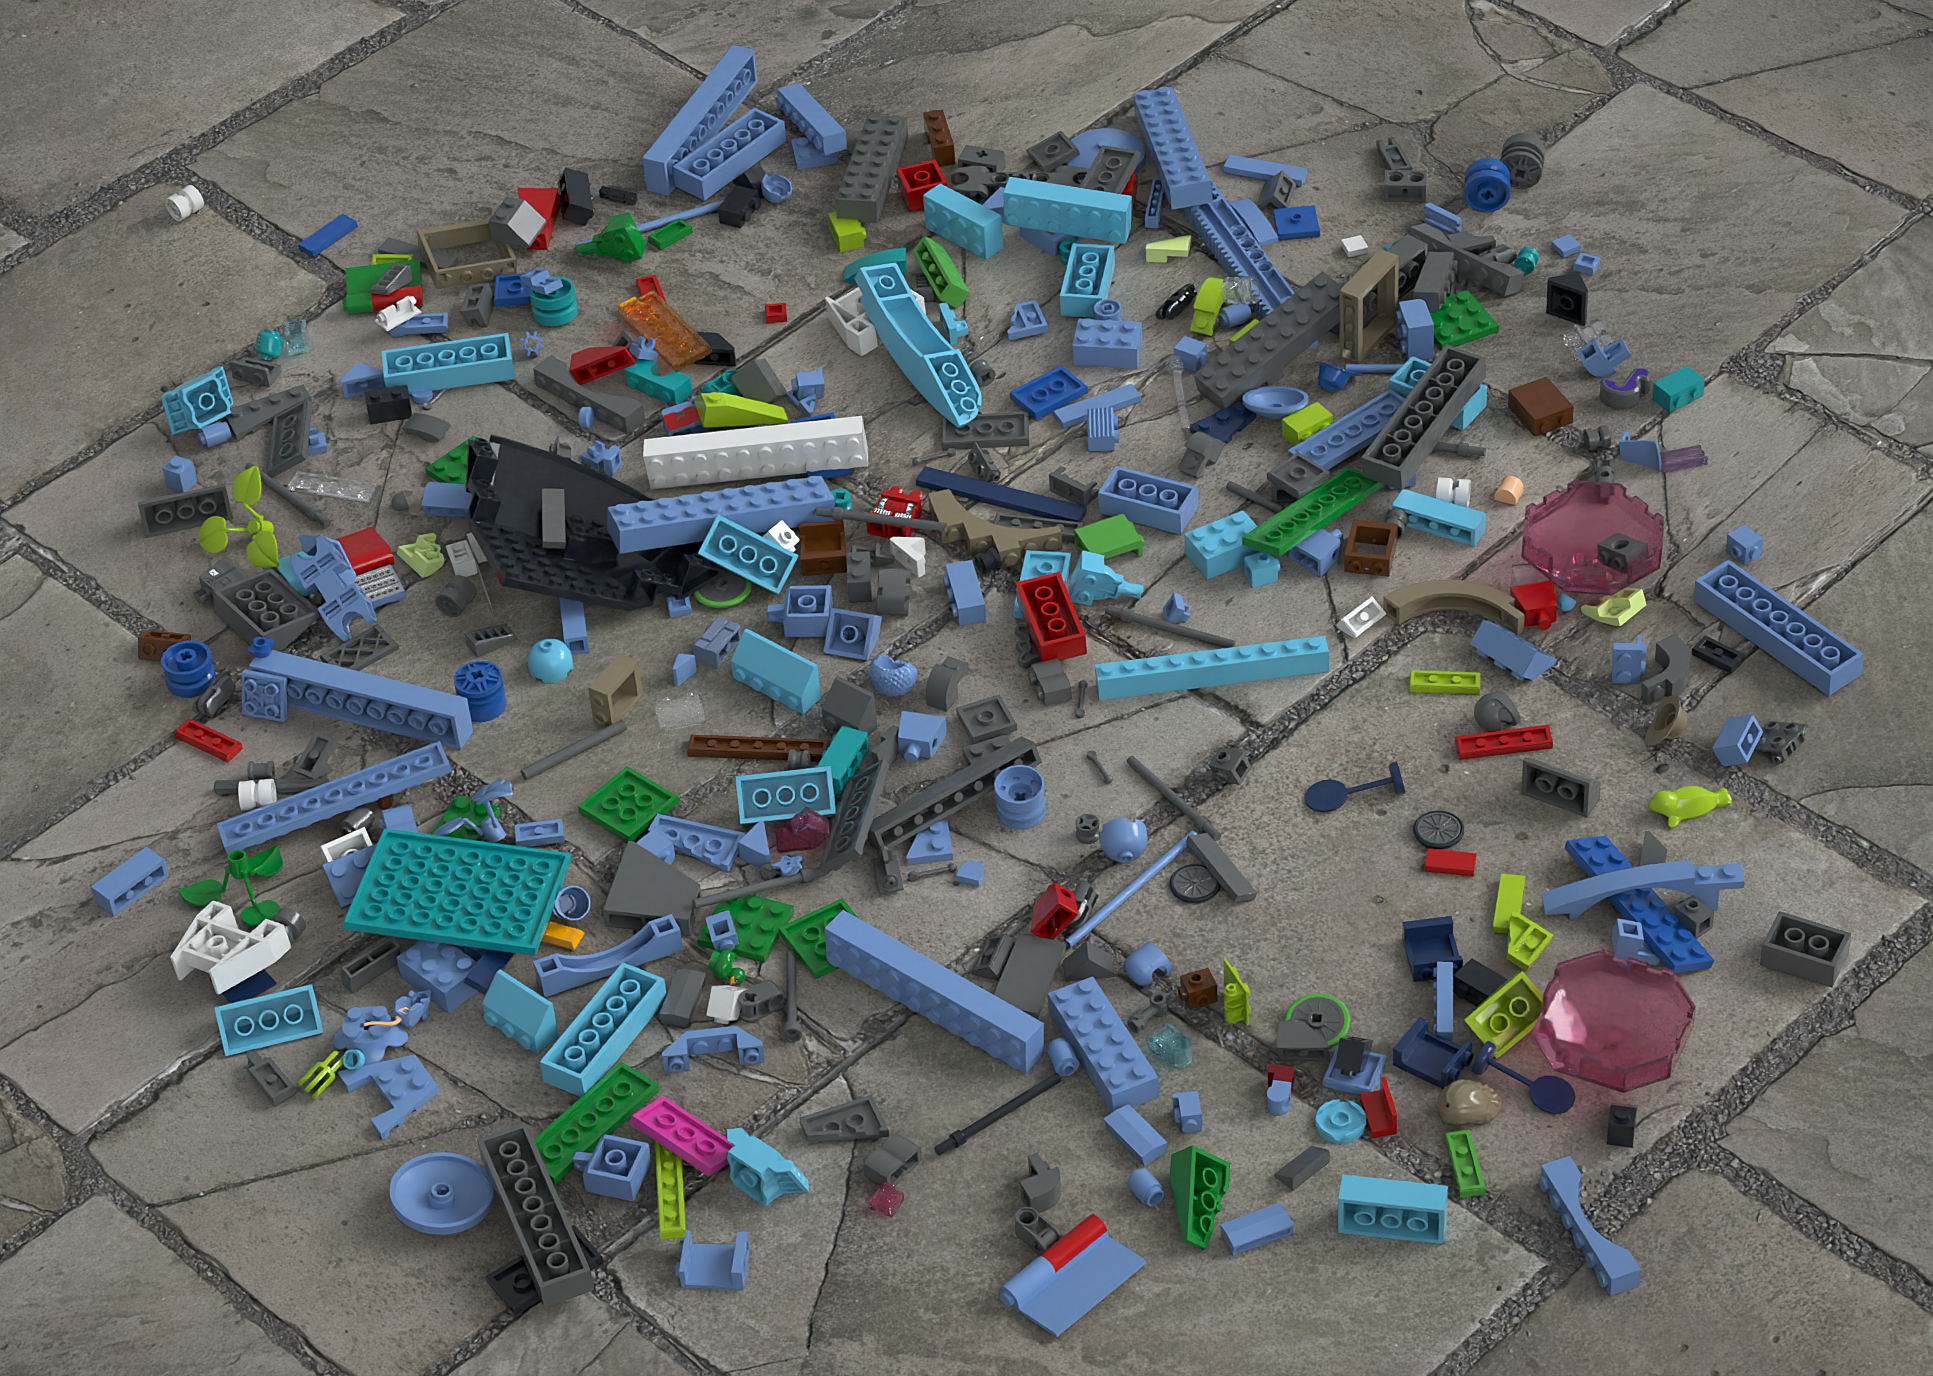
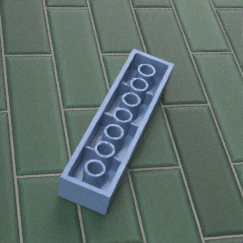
M1730 560L1725 561L1695 580L1694 601L1826 695H1832L1862 675L1864 654Z

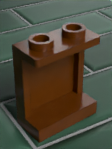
M844 521L799 524L802 575L846 573L847 556Z

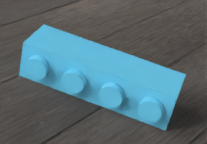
M1406 489L1400 492L1392 504V509H1401L1407 513L1409 517L1407 527L1474 547L1486 530V513Z

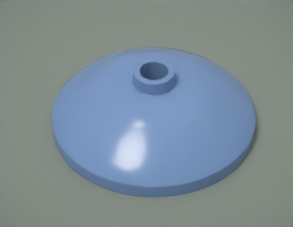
M1263 387L1251 390L1243 395V405L1248 410L1270 420H1281L1302 410L1308 404V395L1304 391L1290 387Z

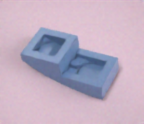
M536 268L520 276L522 282L541 294L547 295L563 287L561 279L550 277L547 269Z

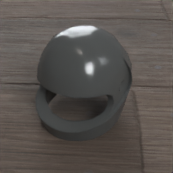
M1503 691L1483 695L1477 701L1474 708L1476 722L1487 731H1501V721L1511 726H1516L1521 721L1516 706Z

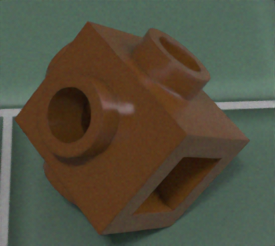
M1209 968L1180 976L1178 994L1180 1000L1186 1002L1189 1010L1218 1002L1217 983Z

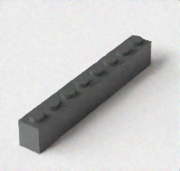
M1021 736L873 819L867 834L870 846L878 851L882 846L890 849L995 790L994 783L996 777L1002 770L1010 766L1025 765L1034 768L1041 764L1042 761L1035 743Z

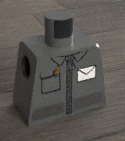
M224 557L199 576L201 589L194 593L195 599L199 604H203L208 600L214 602L213 591L243 580L248 576Z

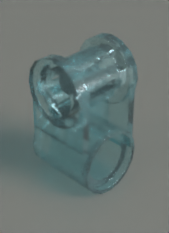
M1165 1023L1156 1034H1150L1146 1037L1150 1050L1165 1059L1173 1067L1182 1069L1191 1065L1193 1060L1191 1040L1175 1029L1170 1023Z

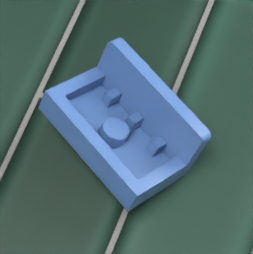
M1637 635L1636 643H1613L1612 684H1640V675H1645V661H1641V659L1646 658L1647 648L1646 644H1642V635Z

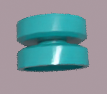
M552 277L561 279L563 287L547 295L538 293L531 288L529 289L533 319L538 324L559 326L569 323L576 318L578 306L574 283L570 279Z

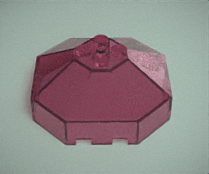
M1573 480L1567 484L1566 490L1560 492L1557 489L1544 496L1542 503L1538 505L1531 503L1526 506L1521 557L1564 592L1612 596L1660 569L1664 517L1659 513L1652 514L1648 511L1649 505L1639 497L1634 496L1631 498L1626 494L1627 488L1620 483ZM1617 532L1647 543L1648 557L1645 558L1641 555L1628 562L1627 574L1602 565L1598 559L1597 543ZM1588 563L1593 564L1592 569H1588Z
M1602 949L1557 964L1554 976L1548 982L1543 993L1542 1012L1532 1030V1035L1554 1071L1625 1093L1671 1077L1694 1027L1696 1006L1673 970L1663 967L1660 972L1648 968V962L1628 957L1627 961L1614 957L1613 951ZM1606 1045L1616 1046L1615 1052L1605 1050Z

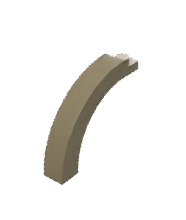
M1463 580L1424 581L1399 588L1383 597V610L1386 612V616L1399 625L1412 617L1427 612L1462 610L1495 620L1516 635L1524 632L1525 615L1520 610L1514 608L1515 599L1500 590L1475 582Z

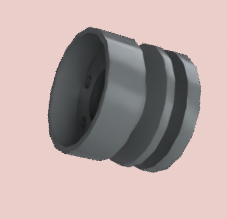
M1519 133L1506 139L1500 161L1507 166L1510 172V187L1526 189L1533 187L1539 182L1542 177L1545 160V147L1540 139L1531 134Z

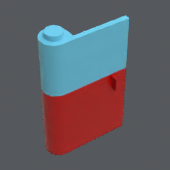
M373 527L335 539L340 542L356 576L395 564L389 545ZM304 551L298 552L304 560H310L314 557L307 555ZM290 556L279 559L280 566L275 568L285 581L303 597L310 595L311 592L304 588L297 577Z

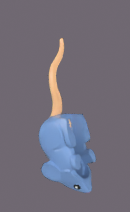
M429 989L417 993L409 991L408 998L405 996L399 998L394 1004L393 1017L395 1021L367 1022L363 1025L390 1027L400 1023L401 1025L412 1027L417 1024L421 1017L423 1021H426L432 991Z

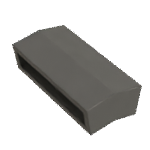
M390 936L341 968L343 985L351 993H354L398 964L397 957L400 955V946L393 937Z
M677 969L659 1013L663 1025H677L688 1028L705 986L706 973L692 969Z

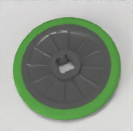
M728 570L726 574L694 592V596L700 603L708 607L727 608L745 600L751 592L752 583Z
M1315 993L1301 997L1290 1006L1285 1016V1021H1304L1328 1043L1329 1048L1337 1045L1340 1038L1346 1036L1350 1027L1348 1009L1339 999L1328 994Z

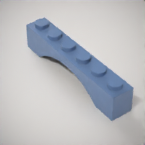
M672 914L649 921L630 939L606 951L582 956H568L555 953L533 961L536 981L544 998L612 975L622 962L636 967L682 951L681 932Z
M1567 1156L1541 1165V1177L1538 1178L1539 1185L1543 1192L1548 1193L1553 1209L1559 1211L1564 1227L1567 1230L1570 1229L1573 1234L1576 1247L1578 1249L1581 1248L1584 1252L1587 1265L1597 1273L1600 1286L1605 1287L1610 1296L1639 1287L1641 1269L1630 1251L1605 1239L1585 1218L1579 1203L1581 1173L1572 1158Z

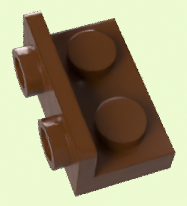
M148 630L138 637V658L161 661L163 653L170 646L182 641H191V635Z

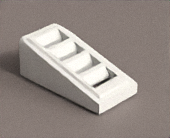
M467 540L446 546L455 576L468 577L478 573L475 559Z

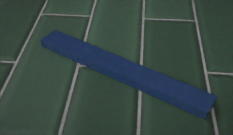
M924 466L916 478V486L936 491L950 489L951 493L956 496L1047 519L1081 522L1087 513L1086 506Z

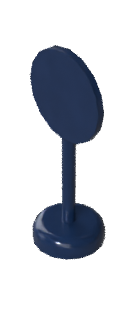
M1395 761L1389 764L1391 777L1351 788H1346L1343 783L1331 779L1314 783L1305 794L1306 804L1310 809L1317 812H1331L1340 808L1345 803L1348 794L1390 783L1393 784L1396 794H1405L1398 763Z
M1490 1041L1484 1044L1477 1055L1471 1070L1473 1073L1481 1075L1490 1065L1531 1087L1529 1091L1530 1099L1540 1110L1550 1114H1561L1573 1107L1576 1099L1575 1091L1564 1079L1548 1075L1539 1077L1534 1082L1493 1060L1496 1046Z

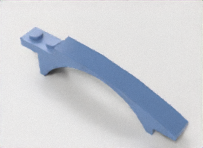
M1692 860L1650 864L1601 874L1542 894L1545 915L1569 913V920H1577L1588 908L1614 894L1640 888H1666L1694 895L1712 910L1716 911L1718 910L1719 890L1744 888L1745 880L1741 864L1693 867Z

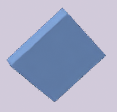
M1338 1044L1323 1078V1086L1357 1095L1375 1091L1387 1062V1056L1370 1052L1364 1072H1357L1356 1076L1341 1074L1342 1069L1335 1068Z

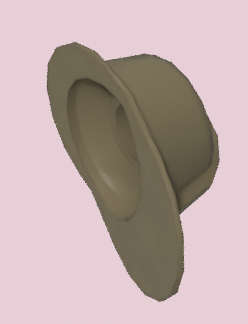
M1669 696L1660 704L1645 735L1646 745L1655 746L1665 738H1677L1685 729L1688 714L1681 707L1678 697Z

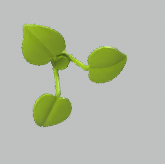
M253 466L241 472L234 479L232 493L234 499L238 502H243V507L255 516L256 519L250 521L247 528H226V521L223 517H210L200 528L199 542L207 552L220 553L227 546V532L250 533L253 536V541L248 544L246 549L249 561L257 567L274 568L280 566L277 541L273 535V524L270 521L263 520L264 517L257 514L248 506L256 505L261 496L260 471L258 466Z

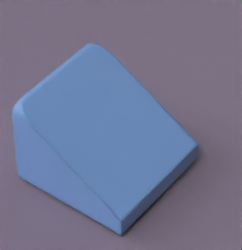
M678 653L672 667L675 686L681 685L696 673L697 668L694 655Z

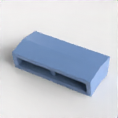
M1129 1104L1115 1110L1104 1118L1106 1128L1144 1167L1166 1154L1167 1142Z
M1277 1203L1220 1224L1221 1236L1234 1256L1293 1234L1294 1225L1283 1206Z

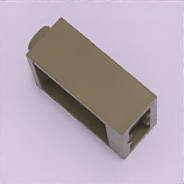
M619 653L588 687L593 721L609 726L621 720L644 694L638 660ZM619 688V691L613 697H611V695Z

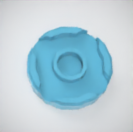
M1340 1099L1326 1102L1317 1110L1315 1118L1316 1131L1320 1137L1328 1142L1347 1144L1356 1141L1365 1132L1366 1113L1361 1106L1353 1101L1340 1102Z

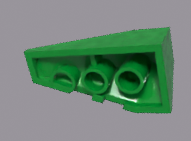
M1192 1145L1171 1154L1170 1181L1183 1241L1201 1250H1205L1215 1227L1214 1219L1216 1213L1220 1212L1222 1208L1221 1199L1229 1189L1230 1163Z

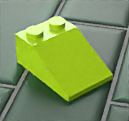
M1518 971L1470 1013L1464 1021L1483 1044L1487 1041L1495 1044L1496 1052L1494 1057L1498 1059L1555 1010L1525 973Z

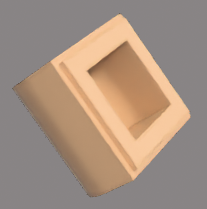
M1514 476L1504 477L1495 492L1494 500L1516 505L1523 493L1522 482Z

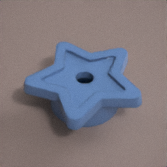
M782 856L781 861L773 864L772 868L780 869V873L784 876L794 875L802 868V865L799 863L802 857Z

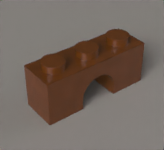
M943 109L924 112V132L928 144H931L933 160L937 161L939 167L954 165V143Z

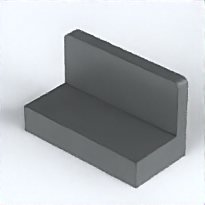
M1283 171L1279 172L1264 184L1257 207L1261 209L1271 202L1278 209L1288 208L1296 183Z

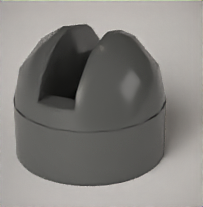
M403 492L396 494L392 498L391 504L395 510L403 511L409 509Z

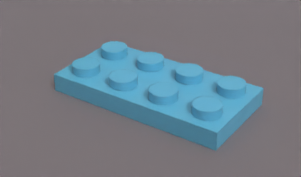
M1026 550L1020 581L1060 572L1066 586L1071 564V553ZM1016 596L1013 617L1024 619Z

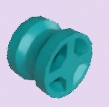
M1066 240L1060 244L1062 264H1068L1072 244H1080L1079 242Z
M1530 247L1522 248L1514 261L1515 268L1525 272L1524 274L1532 273L1539 261L1538 252Z
M846 489L833 490L831 493L835 498V507L852 511L850 492Z

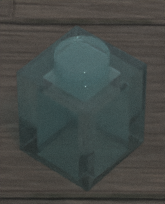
M306 320L285 322V340L288 354L301 355L303 353H310V339Z

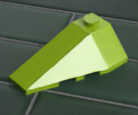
M717 392L702 393L694 398L703 428L788 424L785 410L780 406Z

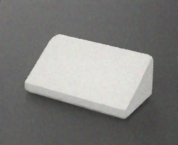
M1371 596L1336 624V627L1351 637L1356 638L1385 616L1386 612Z

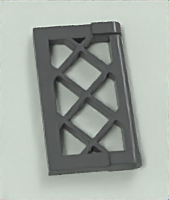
M376 624L327 653H323L320 655V659L323 663L339 667L349 665L350 667L347 669L360 671L398 650L399 645L380 625ZM374 634L378 636V638H368ZM360 643L358 649H350V647ZM364 643L376 644L374 650L362 649ZM380 644L387 645L386 647L378 650ZM341 653L339 659H332V657ZM345 654H357L355 660H343ZM360 655H370L359 661Z

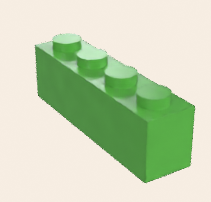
M924 236L912 253L939 300L947 302V304L958 309L967 299L970 291L943 245Z

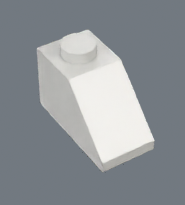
M731 985L712 986L706 1016L714 1017V1022L729 1024L730 1020H738L740 1010L742 1009L738 996L741 992L748 989Z

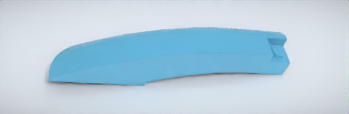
M896 262L860 268L854 278L863 294L860 301L869 319L875 326L879 337L900 369L922 396L955 426L959 428L973 421L982 403L978 384L960 350H955L927 318L914 298Z

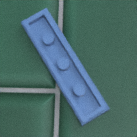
M1229 155L1223 166L1225 173L1269 180L1283 171L1296 183V186H1302L1308 175V168Z
M1128 384L1054 410V417L1064 429L1087 421L1088 408L1105 409L1107 407L1109 409L1111 407L1113 411L1141 402V395L1132 384Z

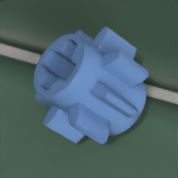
M526 331L527 338H520V341L524 342V346L520 349H527V356H530L531 351H535L538 356V349L545 348L544 345H541L544 337L538 338L537 331L531 336ZM530 337L533 340H538L536 349L527 347Z

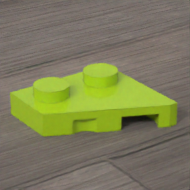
M1513 910L1509 921L1506 959L1527 972L1552 942L1554 935Z

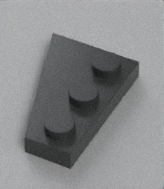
M872 1095L799 1118L800 1125L808 1142L889 1137V1130Z

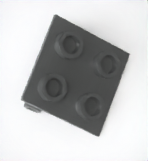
M1769 721L1762 728L1763 733L1754 751L1771 752V759L1775 764L1783 763L1788 755H1791L1805 741L1806 733L1804 730L1808 727V724Z

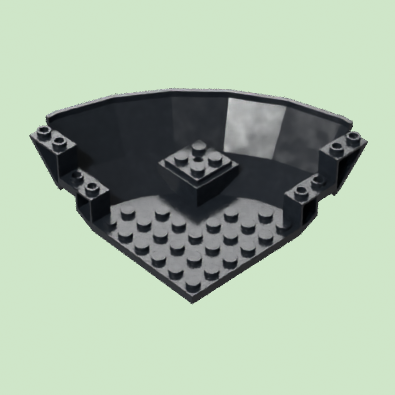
M491 434L489 443L486 439L479 437L475 440L468 439L465 489L466 492L471 493L473 496L468 509L469 527L502 586L632 611L653 606L656 595L663 592L673 594L676 600L684 599L728 572L722 566L698 555L704 541L620 554L607 530L608 507L618 504H632L639 501L655 500L654 498L604 473L563 456L502 436ZM542 488L564 489V549L542 547Z

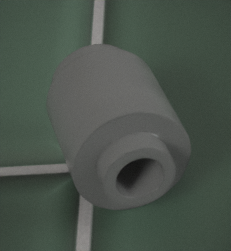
M367 807L356 808L340 822V832L345 836L363 827L367 831L372 826L375 817Z

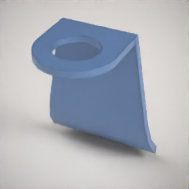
M1624 431L1619 441L1621 460L1650 466L1660 472L1662 467L1658 443L1653 440H1630L1629 432Z

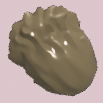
M1460 1079L1441 1090L1438 1096L1437 1108L1443 1124L1456 1126L1468 1122L1481 1125L1483 1123H1490L1501 1111L1502 1103L1499 1100L1500 1096L1494 1092L1492 1087H1488L1487 1083L1481 1084L1479 1081L1474 1082L1472 1080Z

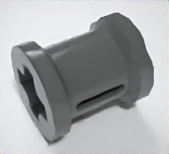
M249 761L248 780L275 779L274 761H268V763Z

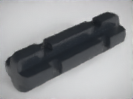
M602 186L599 189V196L604 199L609 197V200L622 203L626 201L630 205H635L638 200L637 194L633 192L628 193L627 191L615 188L610 190V187Z

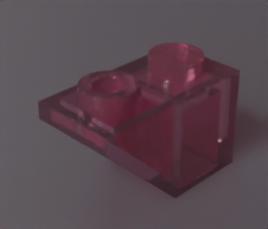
M805 807L790 822L777 831V851L785 853L817 848L830 835L828 818Z

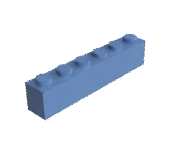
M800 83L777 89L778 97H776V104L778 108L782 109L785 115L792 120L793 124H796L800 131L807 136L808 140L815 144L817 149L824 155L847 149L846 131Z

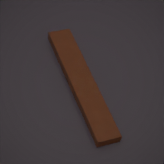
M691 734L687 753L688 757L788 760L790 750H796L797 752L809 750L810 761L820 762L824 750H827L830 746V741L824 739Z

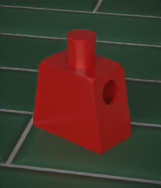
M1553 580L1510 587V596L1515 599L1514 608L1520 610L1525 615L1524 626L1537 625L1538 629L1542 631L1549 629L1551 623H1554L1557 618V601Z
M1057 883L1050 884L1047 887V891L1034 904L1030 932L1038 937L1054 940L1078 915L1074 893Z

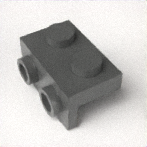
M243 357L241 361L232 360L230 362L234 379L270 387L282 372L281 365L249 357Z

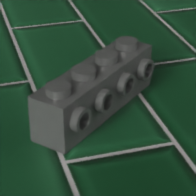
M1429 252L1413 291V299L1424 300L1429 313L1440 312L1442 304L1446 303V294L1450 293V283L1454 282V273L1458 271V261L1454 260V252Z

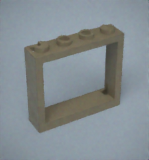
M489 219L417 230L418 248L436 289L495 280V276L517 274V259L510 244L497 241L495 243L503 259L438 269L430 250L492 240Z
M1379 249L1340 290V359L1353 364H1360L1396 326L1395 312L1398 311L1399 255ZM1377 284V316L1363 330V297Z

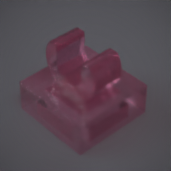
M884 1182L869 1201V1209L892 1218L904 1201V1193L895 1190L894 1185Z

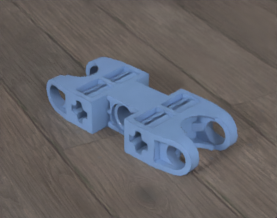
M319 534L315 537L317 552L312 559L304 560L297 552H294L290 555V560L304 588L311 593L319 590L324 597L326 603L317 609L326 624L340 639L347 642L351 639L349 634L351 632L350 623L355 617L362 616L372 625L377 621L376 614L370 600L359 585L352 583L347 586L340 575L349 568L335 546L322 534Z

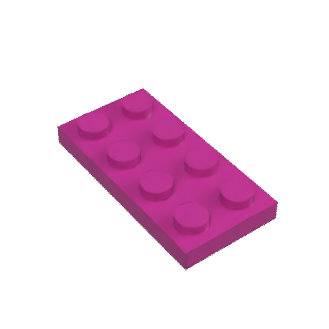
M664 1096L631 1117L630 1124L708 1176L729 1164L727 1155L733 1145L728 1142L727 1138Z

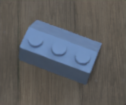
M1486 620L1482 621L1470 643L1477 648V654L1487 659L1489 656L1495 659L1493 662L1495 665L1502 669L1508 667L1512 670L1511 675L1522 681L1524 678L1536 679L1557 661L1551 655L1507 628Z

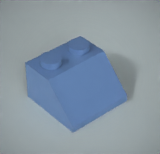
M831 608L823 653L868 660L879 637L882 616Z

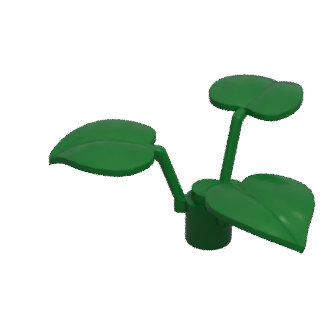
M276 845L250 859H247V854L243 850L232 851L227 855L229 866L225 867L223 884L217 880L210 879L197 882L186 888H178L179 894L187 903L198 907H206L213 900L216 902L221 900L220 893L226 891L229 875L231 874L235 879H244L253 905L243 910L241 914L242 921L248 926H259L265 919L272 921L273 917L281 909L280 906L272 900H265L257 904L247 875L253 876L256 874L259 877H268L278 873L283 867L279 847Z

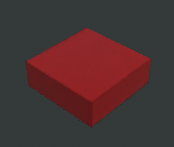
M786 303L765 305L767 324L788 322Z

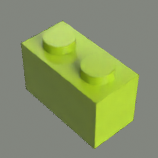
M836 212L828 213L829 229L840 253L864 247V239L867 236L865 228L861 227V222L854 219H838Z
M1316 402L1283 418L1282 436L1293 446H1296L1333 424V415Z

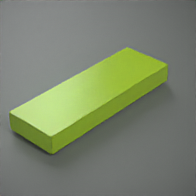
M1410 670L1409 692L1480 695L1481 673Z
M1501 873L1493 933L1508 934L1511 913L1515 910L1521 914L1526 876Z

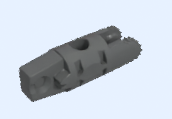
M1596 458L1594 493L1600 495V505H1609V495L1615 493V460L1609 459L1608 466H1601L1600 458Z

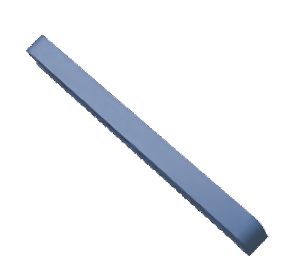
M1211 180L1213 203L1181 208V212L1184 213V217H1188V222H1191L1194 230L1198 231V236H1201L1204 244L1208 245V250H1211L1214 258L1218 259V264H1221V268L1225 269V273H1228V278H1231V281L1236 283V288L1238 287V291L1242 292V297H1245V301L1249 302V307H1252V311H1256V316H1259V321H1261L1295 293ZM1318 340L1307 349L1315 348L1318 345Z

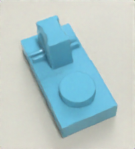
M947 302L939 304L940 322L951 346L958 345L957 338L969 334L966 321H956L954 310L949 309Z

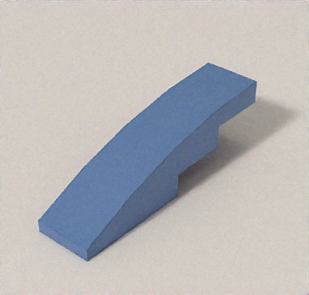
M1249 198L1229 203L1260 246L1279 242L1278 236L1267 218Z

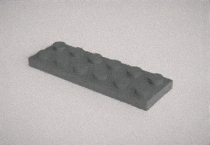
M884 759L848 778L819 865V869L824 874L832 870H839L845 863L851 860L855 861L862 855L865 841L868 838L867 834L873 822L872 819L877 809V803L882 794V788L890 766Z

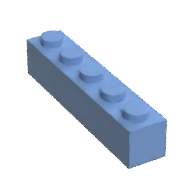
M1153 178L1145 214V228H1158L1166 194L1160 178Z
M1437 962V968L1433 970V977H1436V981L1433 983V991H1436V995L1433 997V1005H1436V1009L1433 1010V1019H1436V1024H1433V1033L1452 1040L1453 962Z

